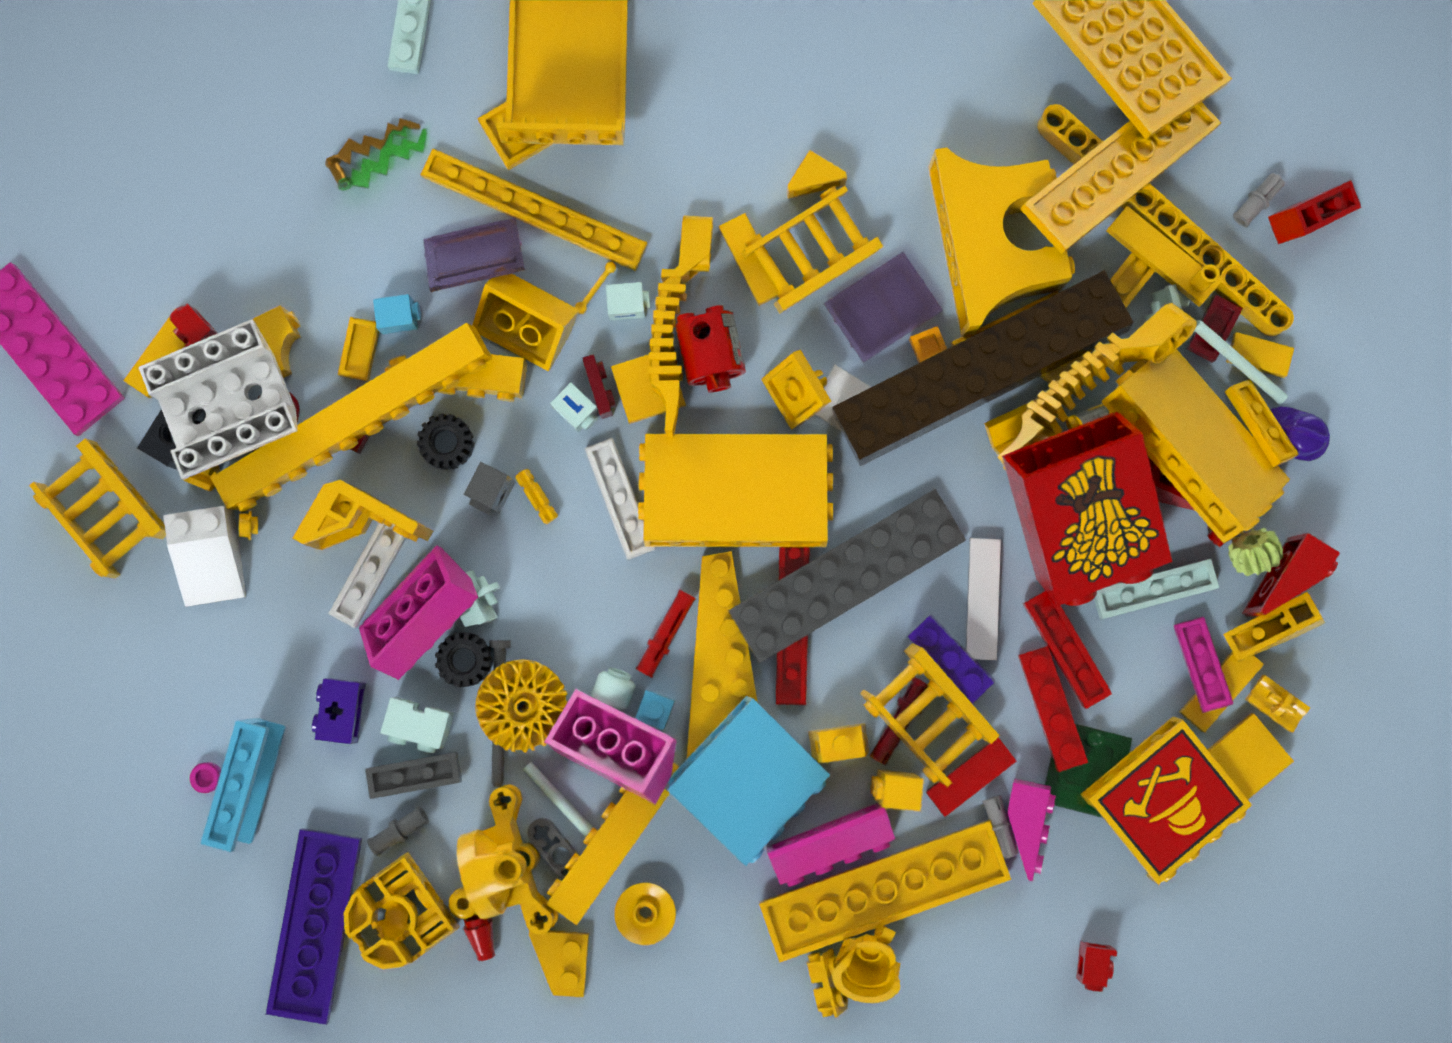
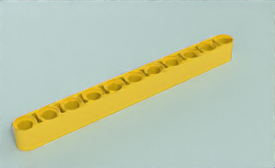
M1059 104L1048 106L1038 121L1037 128L1040 135L1072 164L1077 163L1103 142L1070 111ZM1046 118H1056L1060 126H1051ZM1069 137H1077L1081 141L1082 146L1072 145ZM1149 183L1121 206L1123 209L1129 206L1202 267L1206 265L1203 261V255H1209L1220 272L1218 280L1221 283L1214 291L1225 300L1243 308L1241 315L1261 333L1273 337L1291 327L1294 321L1292 310L1153 185ZM1136 196H1143L1147 200V206L1139 205L1136 201ZM1158 215L1167 217L1170 225L1163 226L1160 224ZM1180 236H1188L1191 239L1192 245H1184L1181 242ZM1226 274L1235 278V287L1230 286L1226 282ZM1248 294L1254 295L1258 299V307L1249 303ZM1271 314L1279 317L1280 327L1273 325L1270 319Z

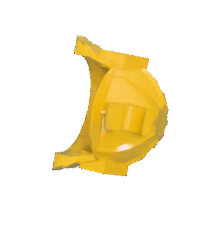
M878 924L874 935L865 934L858 938H849L843 941L834 962L837 966L832 973L833 984L840 993L852 1000L863 1003L884 1002L899 993L900 979L898 976L901 963L896 961L894 950L888 945L894 938L895 931Z

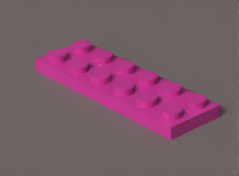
M10 262L1 269L0 345L72 433L80 436L123 401L125 397L19 268Z

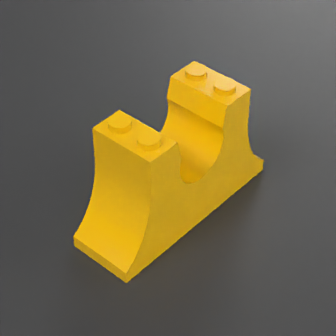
M947 147L935 149L928 169L961 337L975 334L986 317L1010 302L1025 297L1061 291L1071 280L1072 274L1075 273V265L1072 256H1068L1067 251L1061 254L1055 247L1045 246L1033 251L1020 249L1008 240L1003 229V218L1014 213H1023L1020 210L1022 206L1057 178L1055 169H1050L1049 159L1013 166H987L967 161L954 154Z

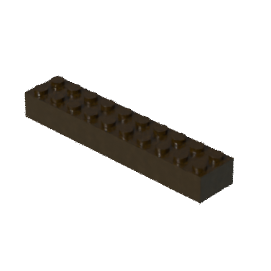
M1103 270L833 406V415L858 464L862 466L1085 354L1087 351L1095 349L1094 346L1099 342L1102 344L1109 342L1107 337L1110 334L1114 333L1119 337L1129 332L1134 321L1106 271Z

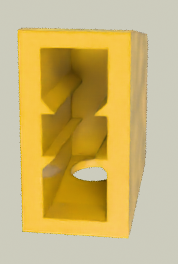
M865 723L808 731L812 757L819 763L861 758L870 754Z

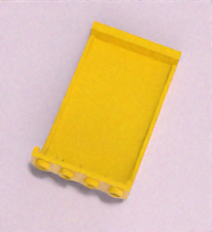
M628 0L509 1L506 118L504 120V116H497V130L502 143L624 146Z

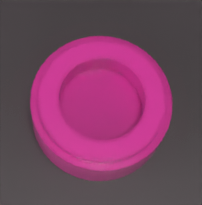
M212 762L196 765L190 773V784L193 789L199 793L215 791L221 768Z

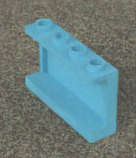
M260 718L236 720L200 844L233 852L237 841L246 844L253 842L286 729L285 725Z

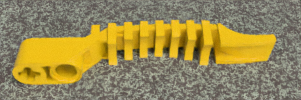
M683 215L679 266L675 269H662V283H658V297L655 300L656 310H653L654 324H651L652 338H650L651 352H649L650 366H648L649 382L653 386V392L661 398L666 407L665 438L674 437L680 404L679 384L680 381H683L682 365L677 366L676 352H674L673 347L674 333L672 332L673 327L676 325L674 318L675 314H680L679 301H686L687 298L685 283L700 271L709 272L713 217Z
M1168 303L1129 338L1120 339L1112 333L1107 337L1110 344L1099 342L1094 346L1095 351L1092 353L1087 351L1082 356L1084 360L1080 363L1075 361L1071 365L1072 369L1069 372L1064 370L1059 375L1060 380L1057 382L1053 380L1048 385L1049 390L1046 392L1042 390L1037 395L1038 400L1036 402L1031 401L1027 405L1028 410L1022 414L1020 434L997 457L1003 464L1004 470L1006 471L1002 455L1049 438L1042 433L1045 430L1044 427L1054 434L1062 432L1061 427L1056 421V418L1062 422L1068 418L1062 405L1072 410L1076 404L1072 400L1071 395L1073 394L1081 400L1086 395L1081 388L1082 385H1085L1092 391L1097 386L1092 378L1093 376H1097L1105 383L1110 378L1105 370L1106 367H1109L1120 376L1125 371L1122 367L1125 362L1151 360L1158 364L1164 361L1193 334L1197 325L1196 320L1175 304Z

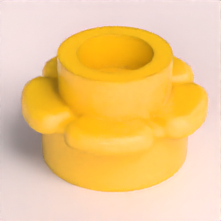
M249 511V513H239V537H248V540H251L252 534H258V516H252V511Z

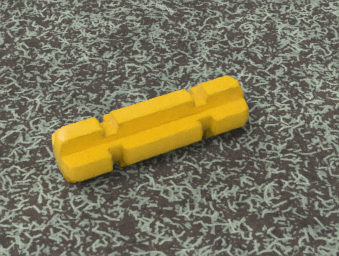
M524 469L519 472L515 479L520 487H524L523 491L534 509L540 512L538 515L543 523L549 524L554 521L558 514L553 506H549L548 498L539 484L534 482L535 478L531 471Z

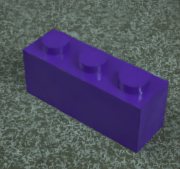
M932 614L907 636L914 644L923 647L972 704L995 683V679Z

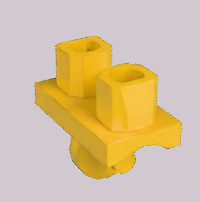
M1266 675L1261 676L1245 699L1291 733L1295 731L1300 720L1310 710L1309 706Z

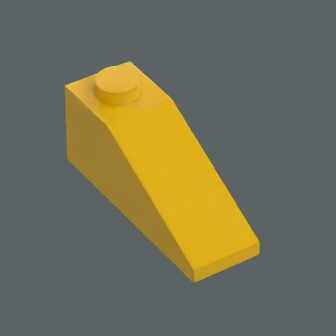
M1306 592L1286 602L1267 615H1260L1223 635L1239 662L1294 639L1325 622L1309 593Z

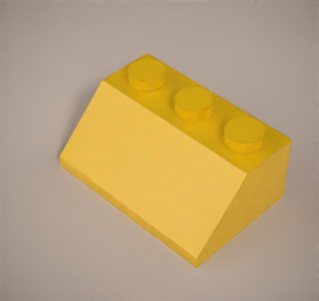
M500 268L484 285L472 326L477 329L481 336L549 372L572 332L579 309Z

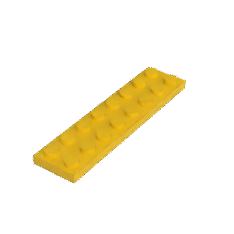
M1202 102L1147 140L1129 121L1028 200L1020 210L1053 246L1063 254L1216 130L1221 122Z
M987 820L760 901L759 906L779 963L873 930L878 924L884 926L1012 880L996 835L992 829L991 821Z

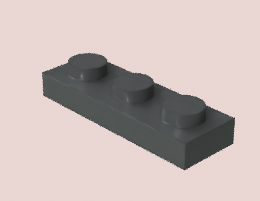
M457 752L365 769L370 799L462 782Z

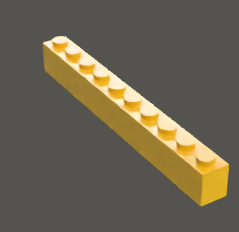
M465 323L297 425L298 431L258 448L212 476L211 480L227 509L240 512L248 511L257 505L256 501L263 496L270 497L282 490L281 486L290 480L294 482L302 479L308 474V469L315 465L318 467L330 462L333 459V454L340 450L347 451L358 444L357 440L366 434L371 436L380 432L384 428L383 424L391 419L395 421L409 414L408 409L416 404L423 405L435 398L434 394L443 388L447 390L455 387L461 382V377L469 372L470 374H475L483 370L487 366L486 362L493 358L477 329L469 323Z

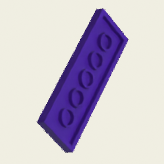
M304 828L299 829L266 1015L324 1025L329 1023L345 937L343 913L353 893L362 838Z

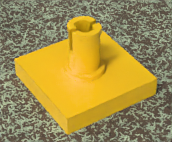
M801 349L791 353L761 379L791 430L802 425L832 402L824 389L827 385L826 376L818 379L824 373L821 370L813 371Z

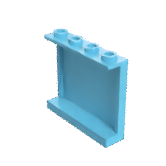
M746 696L671 775L665 789L743 865L747 866L749 862L754 863L761 857L764 852L763 847L770 840L777 839L783 833L784 825L791 817H797L804 810L805 802L812 794L816 795L822 791L827 783L825 780L830 774L753 698Z

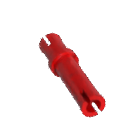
M680 589L678 590L677 596L653 639H649L646 643L649 646L638 666H636V670L653 678L664 655L668 656L670 652L668 647L682 625L693 602L696 600L695 597Z

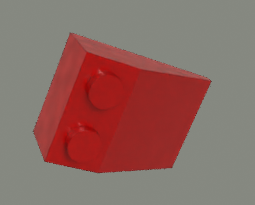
M1309 533L1288 537L1282 546L1284 557L1280 560V565L1271 567V572L1265 574L1242 614L1247 617L1267 615L1324 580L1325 577H1330L1338 566L1336 559L1340 552Z

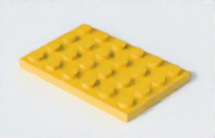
M1034 0L1032 3L1146 140L1225 87L1232 80L1229 74L1166 0Z

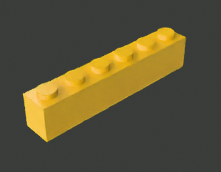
M674 762L672 767V774L680 767ZM621 787L619 792L623 794L617 805L613 802L608 805L601 815L605 822L599 830L594 827L591 829L583 841L587 847L581 855H578L576 852L565 866V869L569 871L563 881L557 878L546 894L551 898L546 904L577 926L670 794L666 789L663 790L657 803L653 804Z

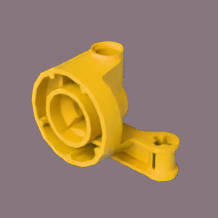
M508 784L494 790L489 798V806L496 826L485 830L471 831L460 835L458 838L456 851L458 868L467 898L474 912L481 919L504 914L507 907L520 904L528 930L534 934L541 935L548 932L557 923L559 914L546 904L548 900L537 890L531 870L539 864L541 856L533 844L523 843L516 821L523 797L518 787ZM510 796L511 802L508 804L502 803L501 797ZM520 851L526 852L529 855V866H527L525 858L519 853ZM537 915H546L548 920L545 923L543 920L538 921Z

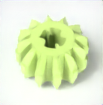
M1266 528L1258 531L1252 529L1247 533L1241 532V536L1233 538L1232 544L1228 546V554L1237 573H1244L1245 576H1250L1253 573L1259 576L1261 572H1271V567L1279 566L1280 560L1284 557L1279 538L1274 531H1267Z

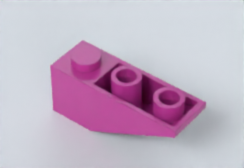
M1015 778L1007 813L1028 881H1033L1034 873L1041 874L1044 856L1038 855L1040 843L1047 844L1050 826L1045 825L1044 821L1046 813H1053L1056 796L1050 794L1051 786Z

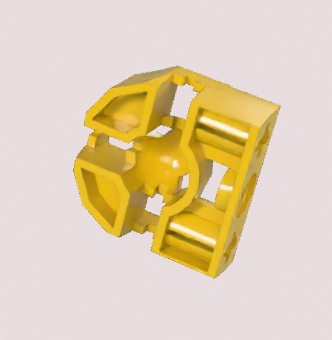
M409 852L403 854L359 886L352 894L343 913L346 935L359 945L360 955L364 961L380 969L398 968L411 964L460 928L456 919ZM405 870L408 871L406 874H404L402 877H400L399 879H397L395 882H393L392 884L390 883L391 880H393L394 878H396V877H397L398 875H400L402 872H404ZM373 882L377 884L384 894V898L375 902L366 889ZM413 889L419 901L427 908L419 916L415 903L405 896ZM379 909H386L385 919L378 921ZM440 921H443L442 924H440L438 927H436L434 930H432L426 935V931L431 929ZM370 924L373 929L376 928L377 936L381 938L371 947L368 946L359 933ZM409 935H412L421 947V950L414 955L411 954L403 942Z

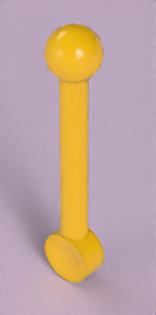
M614 262L606 263L605 271L584 300L576 303L575 308L579 309L578 314H584L587 311L586 305L608 275L615 272L616 264Z

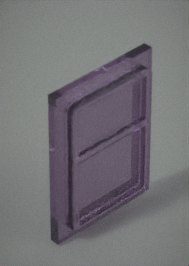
M516 218L423 239L427 277L431 292L525 270L521 249L522 243L519 238Z
M901 252L824 303L834 322L841 329L850 346L855 350L863 363L943 311L904 252Z

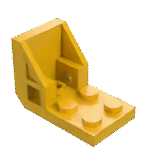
M342 480L323 484L294 534L293 539L301 544L324 550L365 534L373 520L390 528L394 524L393 531L417 542L418 538L428 541L433 530L359 488Z

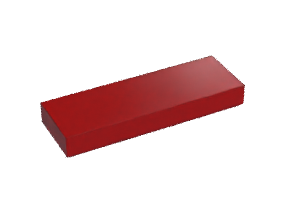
M998 737L992 744H986L947 774L946 777L952 782L948 787L938 781L925 793L941 814L946 817L1017 761Z

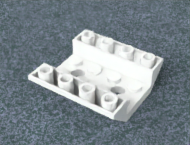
M253 319L138 367L148 394L159 401L176 445V448L171 450L180 477L183 480L298 431L296 409L275 356ZM255 385L261 386L262 395L260 398L250 400L248 397L250 388ZM198 409H204L206 412L205 420L200 424H194L192 420L194 412Z

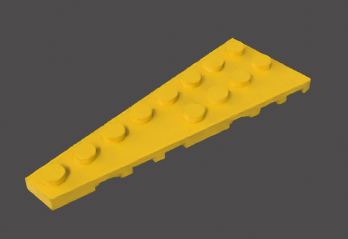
M732 551L702 556L687 758L746 696L753 698L758 703L748 644L728 610L741 603Z

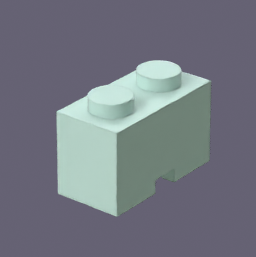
M399 697L390 698L380 732L381 734L388 735L387 741L405 745L406 741L418 744L417 749L430 753H435V749L445 748L454 712L432 706L430 708L426 707L425 711L418 709L419 703Z

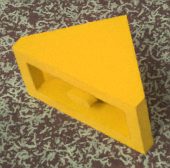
M809 150L787 185V197L790 199L828 190L833 186L836 188L845 186L847 180L846 171Z

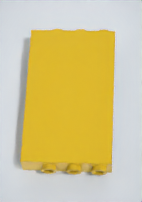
M1177 349L1158 364L1151 360L1135 363L1115 381L1119 386L1101 401L1111 413L1118 411L1142 432L1149 458L1223 543L1229 541L1245 530L1246 532L1260 521L1259 517L1273 507L1271 503L1275 502L1285 493L1282 488L1289 482L1290 478L1279 466L1273 468L1255 438Z
M645 434V443L639 444V460L645 461V472H639V490H644V502L638 503V519L644 520L643 541L645 547L827 546L828 521H833V503H827V491H833V473H827V462L833 461V444H827V434H674L673 438H665L666 434Z

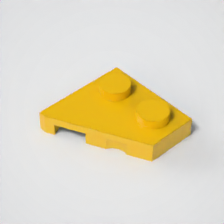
M549 930L545 934L537 935L529 931V937L552 994L584 998L589 933Z

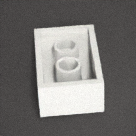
M218 506L163 515L167 546L185 607L245 598L246 591L235 510L227 509L226 506Z

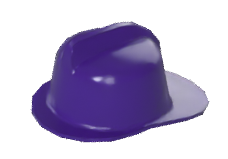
M1280 406L1270 409L1299 455L1294 457L1295 459L1312 461L1318 459L1326 452L1329 446L1330 434L1327 425L1322 419L1311 413L1291 407Z

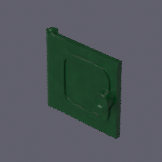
M1075 724L1088 763L1057 772L1051 755L1045 785L1051 786L1050 794L1056 796L1054 806L1103 818L1080 794L1129 754L1132 738Z

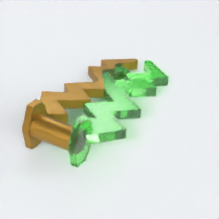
M399 118L398 127L387 123L385 137L382 140L364 135L362 144H359L349 138L337 155L326 158L325 166L332 173L339 190L346 191L352 186L369 189L371 172L385 176L388 175L391 156H397L409 161V149L424 153L427 130L422 129L418 143L404 139L407 138L406 129L419 130L421 127L420 124ZM394 135L404 137L402 138L401 146L393 144ZM371 146L381 150L378 162L363 158L361 172L352 168L351 178L346 176L340 165L341 161L351 165L352 152L369 157Z

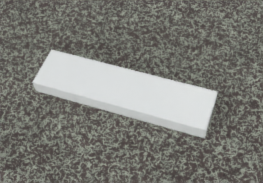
M613 438L584 448L627 560L656 550L655 547H645L643 541L644 520L638 519V502Z
M378 523L330 609L329 615L353 628L358 627L406 540L404 536L392 530L395 526L394 524L390 528Z
M969 539L966 651L977 660H997L1001 539Z

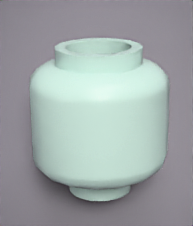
M609 667L608 671L599 673L591 697L619 711H625L632 698L635 684L631 680L629 673Z

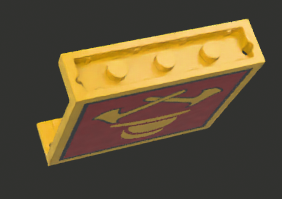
M1174 716L1080 794L1089 805L1099 812L1147 871L1146 876L1158 885L1161 882L1171 880L1181 865L1196 859L1200 854L1199 850L1207 843H1213L1223 835V830L1231 823H1236L1243 819L1246 815V810L1252 806L1185 721Z

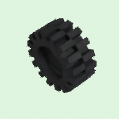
M442 413L438 414V417L431 416L429 422H424L421 425L423 427L422 431L418 430L417 436L419 441H417V446L420 448L419 453L431 465L443 470H448V468L456 469L459 464H465L467 462L466 458L472 455L471 449L474 448L472 440L474 436L469 426L452 414L445 415ZM442 431H451L456 435L457 444L451 452L441 453L435 447V438Z
M466 632L454 633V635L446 637L445 641L439 644V651L435 653V658H437L435 667L439 670V676L444 678L446 683L452 684L455 687H469L479 684L480 681L486 678V674L492 668L490 667L491 662H493V657L490 654L491 649L486 645V641L476 634ZM460 648H468L475 655L474 666L466 672L457 670L453 665V655Z

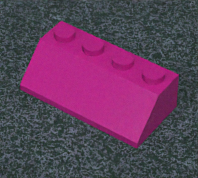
M436 545L359 627L370 667L397 680L410 670L427 650L433 647L434 643L443 633L450 629L454 622L478 598L471 578L440 546Z
M575 689L544 742L567 759L656 804L671 778L677 740Z
M877 802L766 846L780 885L787 883L788 887L805 881L804 875L814 871L816 875H821L833 870L832 864L842 860H844L845 864L857 861L862 858L861 853L872 849L875 853L887 849L891 846L889 842L895 840V836L885 808Z

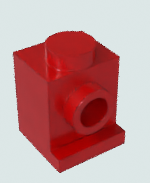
M188 303L185 306L176 308L170 314L169 320L176 327L173 332L186 344L185 347L218 334L200 312Z
M1080 941L1076 979L1085 985V989L1103 992L1104 987H1107L1108 979H1112L1114 963L1113 960H1110V956L1117 957V950L1111 945Z

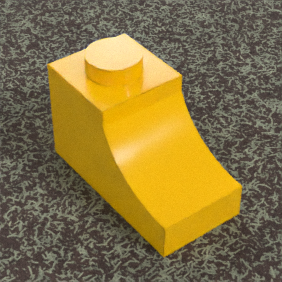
M279 305L253 318L273 352L281 374L285 378L292 374L289 366V353L294 341L301 338L297 330L301 326L293 311L288 312Z

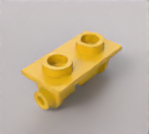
M830 948L821 956L819 952L809 954V961L806 964L811 983L822 982L823 987L813 989L818 1012L822 1013V1017L834 1015V1018H837L848 1009V997L840 993L833 984L832 973L837 965L834 964L836 957L833 948Z

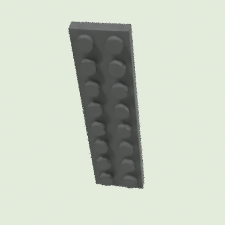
M934 489L728 610L756 660L758 663H761L965 542L966 539L937 490Z

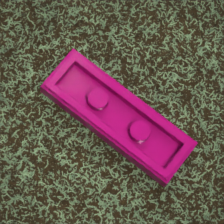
M1204 616L1175 624L1173 628L1202 713L1233 705L1234 703Z

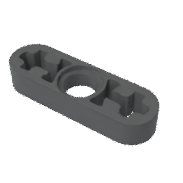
M546 818L536 819L528 828V838L563 881L566 877L563 870H566L565 866L567 863L564 865L557 864L553 860V852L558 847H564L569 851L571 859L577 851L551 820ZM536 825L540 827L546 825L549 827L550 830L547 832V836L551 841L554 840L555 836L560 840V842L553 844L548 852L543 848L548 845L547 841L543 837L537 839L534 836L537 832Z

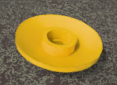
M648 882L634 884L628 887L617 900L614 911L615 923L619 932L632 943L638 945L658 943L670 933L676 919L674 901L670 894L659 885ZM642 907H649L652 914L649 917H643L640 914V909Z

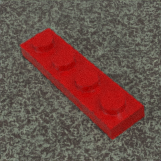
M1046 591L1022 603L1082 707L1088 709L1112 695L1111 690L1061 605L1057 606Z
M1048 646L1018 655L1057 772L1088 763Z

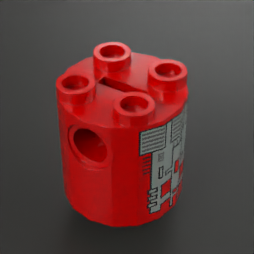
M723 305L708 307L705 309L706 313L696 316L694 313L681 314L677 316L678 323L675 325L688 385H706L708 393L730 389V379L746 373L733 312L724 310ZM710 330L709 336L704 339L705 334Z

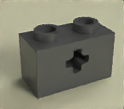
M480 462L463 495L471 499L469 505L488 515H490L492 510L500 514L516 481L508 475Z

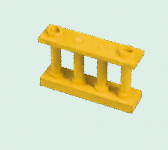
M835 186L831 187L820 195L822 199L820 202L763 238L759 233L745 242L747 248L741 253L744 259L755 253L779 291L777 295L780 299L774 303L779 314L884 247L878 237L871 241L867 237L863 238L841 203L840 198L848 191L846 186L838 190ZM827 206H830L854 244L852 246L854 252L846 257L842 253H838L814 215ZM803 221L829 260L827 262L829 268L819 273L818 269H813L789 231ZM780 237L804 275L802 278L804 283L796 289L792 284L789 286L764 247Z
M85 438L76 445L82 453L79 462L49 487L34 481L29 486L35 492L33 495L35 501L44 509L48 508L89 557L92 561L90 567L100 577L116 579L120 576V573L113 564L145 537L164 539L166 537L165 524L99 444ZM88 469H95L101 476L99 483L66 510L56 496ZM108 491L111 493L114 491L120 499L118 501L119 505L85 532L75 519ZM126 514H133L139 521L137 524L138 528L104 555L94 541Z
M912 643L904 650L905 654L910 658L907 662L908 666L876 697L866 690H863L860 695L866 700L863 704L865 709L874 718L880 716L925 766L922 772L934 784L939 781L948 787L952 782L945 776L943 771L974 740L979 741L983 739L992 744L1000 735L923 647ZM917 674H924L930 681L927 683L928 688L894 719L884 706ZM943 695L949 702L946 706L947 710L914 741L903 728L936 696L940 698ZM962 717L968 724L965 728L967 731L933 762L923 750L956 718L960 719Z

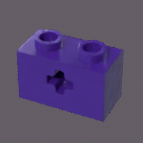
M332 678L323 679L322 684L318 685L316 692V701L320 703L318 714L314 715L312 721V732H315L314 740L345 744L358 743L365 682ZM338 706V708L343 709L342 715L332 712V708Z

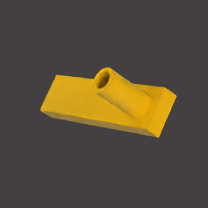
M1129 206L1121 212L1106 230L1107 233L1171 285L1176 284L1177 290L1198 307L1204 303L1221 283L1218 280L1220 272L1215 265L1208 264L1202 267Z

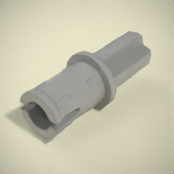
M1272 173L1256 191H1251L1248 194V200L1233 214L1234 220L1239 225L1248 227L1262 209L1269 207L1271 199L1284 186L1285 182L1282 177Z
M1002 796L983 800L982 802L991 821L992 829L996 835L1003 857H1014L1018 854V849L1010 827L1011 823L1004 808Z

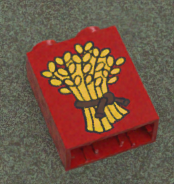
M1118 411L1002 455L1036 580L1057 606L1062 604L1069 606L1086 604L1096 597L1098 590L1119 582L1125 584L1143 582L1152 576L1153 569L1173 562L1143 434Z

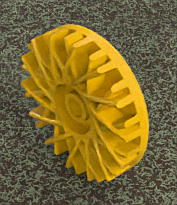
M526 659L506 662L491 671L479 687L475 702V712L479 726L490 741L495 745L501 746L506 751L508 749L512 752L522 750L526 753L528 749L534 751V747L540 744L544 747L546 746L545 739L568 703L565 696L568 695L564 690L565 686L551 669L539 662ZM521 701H525V704L517 709V705Z

